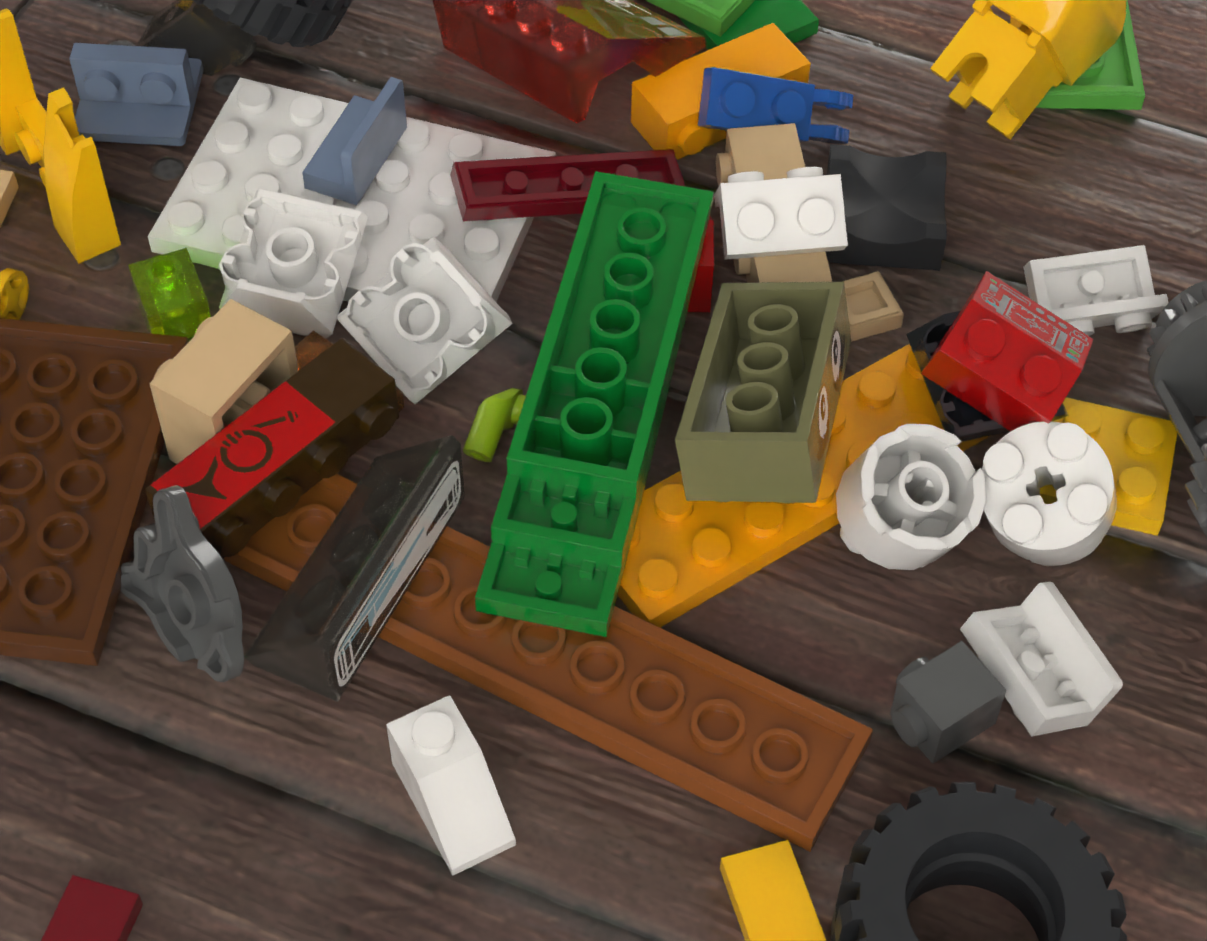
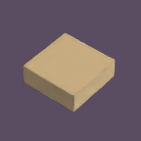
M879 271L842 281L845 284L851 342L902 327L904 313Z

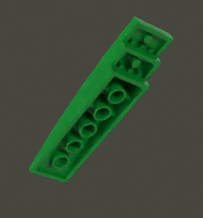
M595 171L506 458L507 476L491 525L492 543L475 595L477 612L607 637L673 375L713 204L714 191Z

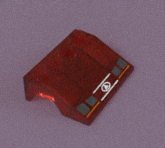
M432 0L445 49L576 124L586 119L598 82L610 74L634 62L644 71L656 77L706 47L705 37L631 0Z

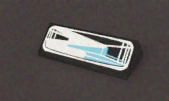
M453 435L380 455L374 459L244 656L252 665L336 702L339 701L465 498L461 443Z

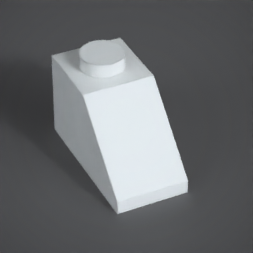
M450 695L386 724L392 764L452 876L516 845L515 836L482 750Z

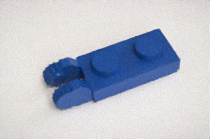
M710 67L704 69L698 126L727 131V129L795 123L799 142L813 140L846 144L849 139V130L843 129L838 125L811 124L812 106H825L831 110L850 109L853 105L854 95L835 90L815 89V84Z

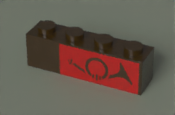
M342 337L145 488L153 517V497L157 491L178 485L186 492L192 512L198 520L201 533L205 539L215 548L222 559L234 556L246 546L253 534L273 518L281 517L290 512L303 494L323 478H330L336 475L344 467L348 458L369 441L383 437L392 428L395 421L399 418L395 379Z

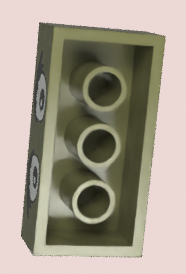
M844 282L722 283L675 438L686 501L816 503L851 345Z

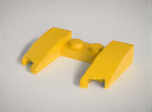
M7 8L1 10L0 146L6 155L21 150L29 165L36 162L39 163L41 166L39 174L46 188L54 228L78 264L121 245L96 146L92 137L85 138L84 135H79L73 113V102L64 87L48 93L47 112L36 97L14 16Z

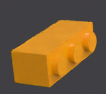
M771 23L632 82L631 123L653 150L673 149L677 160L687 155H694L705 147L726 139L727 131L698 126L705 68L716 67L808 83L811 63L774 23Z

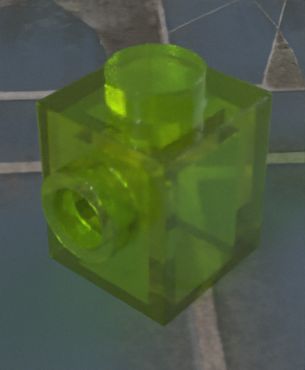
M187 248L153 256L128 265L137 302L148 332L188 337V341H190L200 324L205 319L211 317L206 295Z

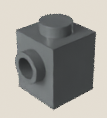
M960 641L931 660L927 657H921L903 669L896 679L897 686L890 715L893 725L902 740L911 747L918 746L930 762L934 764L996 724L1006 689L963 641Z

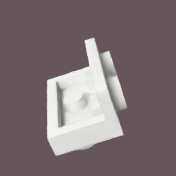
M803 167L788 171L787 178L764 180L762 172H741L728 176V183H720L714 194L715 207H720L725 260L844 250L848 246L841 174L823 175L821 167Z
M1145 245L1030 260L1023 267L1029 298L1088 336L1095 333V327L1115 325L1117 333H1128L1146 329L1153 325L1152 319L1160 314L1169 303L1167 294L1155 295Z
M1053 582L1039 583L1019 606L973 612L960 628L977 654L978 659L1006 689L1005 698L1011 705L1015 716L1023 723L1031 737L1088 726L1123 686L1119 675Z

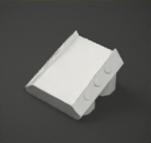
M259 188L255 193L254 199L247 203L241 216L244 231L240 243L227 249L219 263L225 284L219 308L221 309L232 299L288 328L292 333L312 337L319 344L333 334L337 321L336 316L339 314L368 216L363 211Z
M432 237L424 245L413 243L403 246L392 258L390 273L374 286L361 288L349 300L347 308L336 316L337 320L378 366L395 379L396 386L414 404H417L513 324L508 314L460 264L453 253L435 237Z

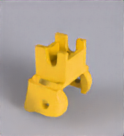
M976 0L972 6L974 9L973 14L930 69L946 82H949L956 74L960 81L949 94L950 100L965 110L975 100L993 112L987 120L988 125L1011 140L1052 86L1056 88L1061 82L1072 86L1088 68L1116 43L1123 30L1126 18V0ZM994 5L1010 15V23L994 14L990 7Z

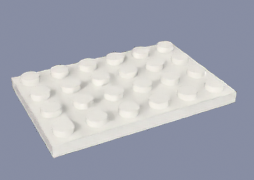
M240 77L148 235L151 252L220 269L219 263L225 251L240 243L244 231L241 216L247 203L254 199L256 191L260 188L363 211L368 216L343 298L344 301L349 302L361 288L374 286L390 273L392 258L403 246L413 243L424 245L432 237H435L453 253L460 264L497 302L534 217L463 222L450 176L453 162L556 156V152L406 117L407 128L359 203L354 205L305 189L302 175L303 170L349 103Z

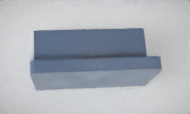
M390 77L375 101L353 96L303 170L302 175L305 189L354 205L359 203L407 128L403 80Z

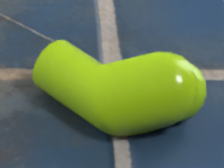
M510 388L484 399L478 407L465 442L464 454L480 461L492 462L503 430L512 428L514 424L517 425L526 397V395H523L522 389Z

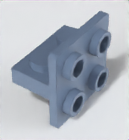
M88 43L73 44L69 60L80 98L75 115L79 135H84L85 138L92 137L93 141L168 146H182L185 144L203 74V65L200 59L188 58L187 49Z

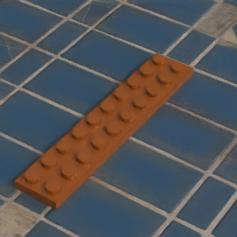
M336 474L330 478H323L300 497L298 503L290 512L281 517L273 518L251 536L249 542L240 552L234 556L225 557L224 560L351 623L420 513ZM433 520L432 524L426 532L427 536L433 529L437 521ZM446 525L424 560L422 561L426 552L370 631L371 634L375 635L384 622L376 635L377 637L785 840H789V842L809 852L814 847L872 737V728L616 606L614 607L607 637L477 612L475 595L490 546ZM367 619L361 629L369 632L371 626H369Z

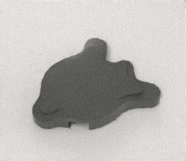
M178 485L161 489L153 497L155 523L137 528V531L134 533V560L123 563L121 566V592L129 599L137 602L145 610L157 634L169 652L179 662L196 658L198 659L197 669L205 670L217 682H226L239 677L244 667L242 610L238 591L222 557L202 535L198 520L192 512L189 498L184 489Z

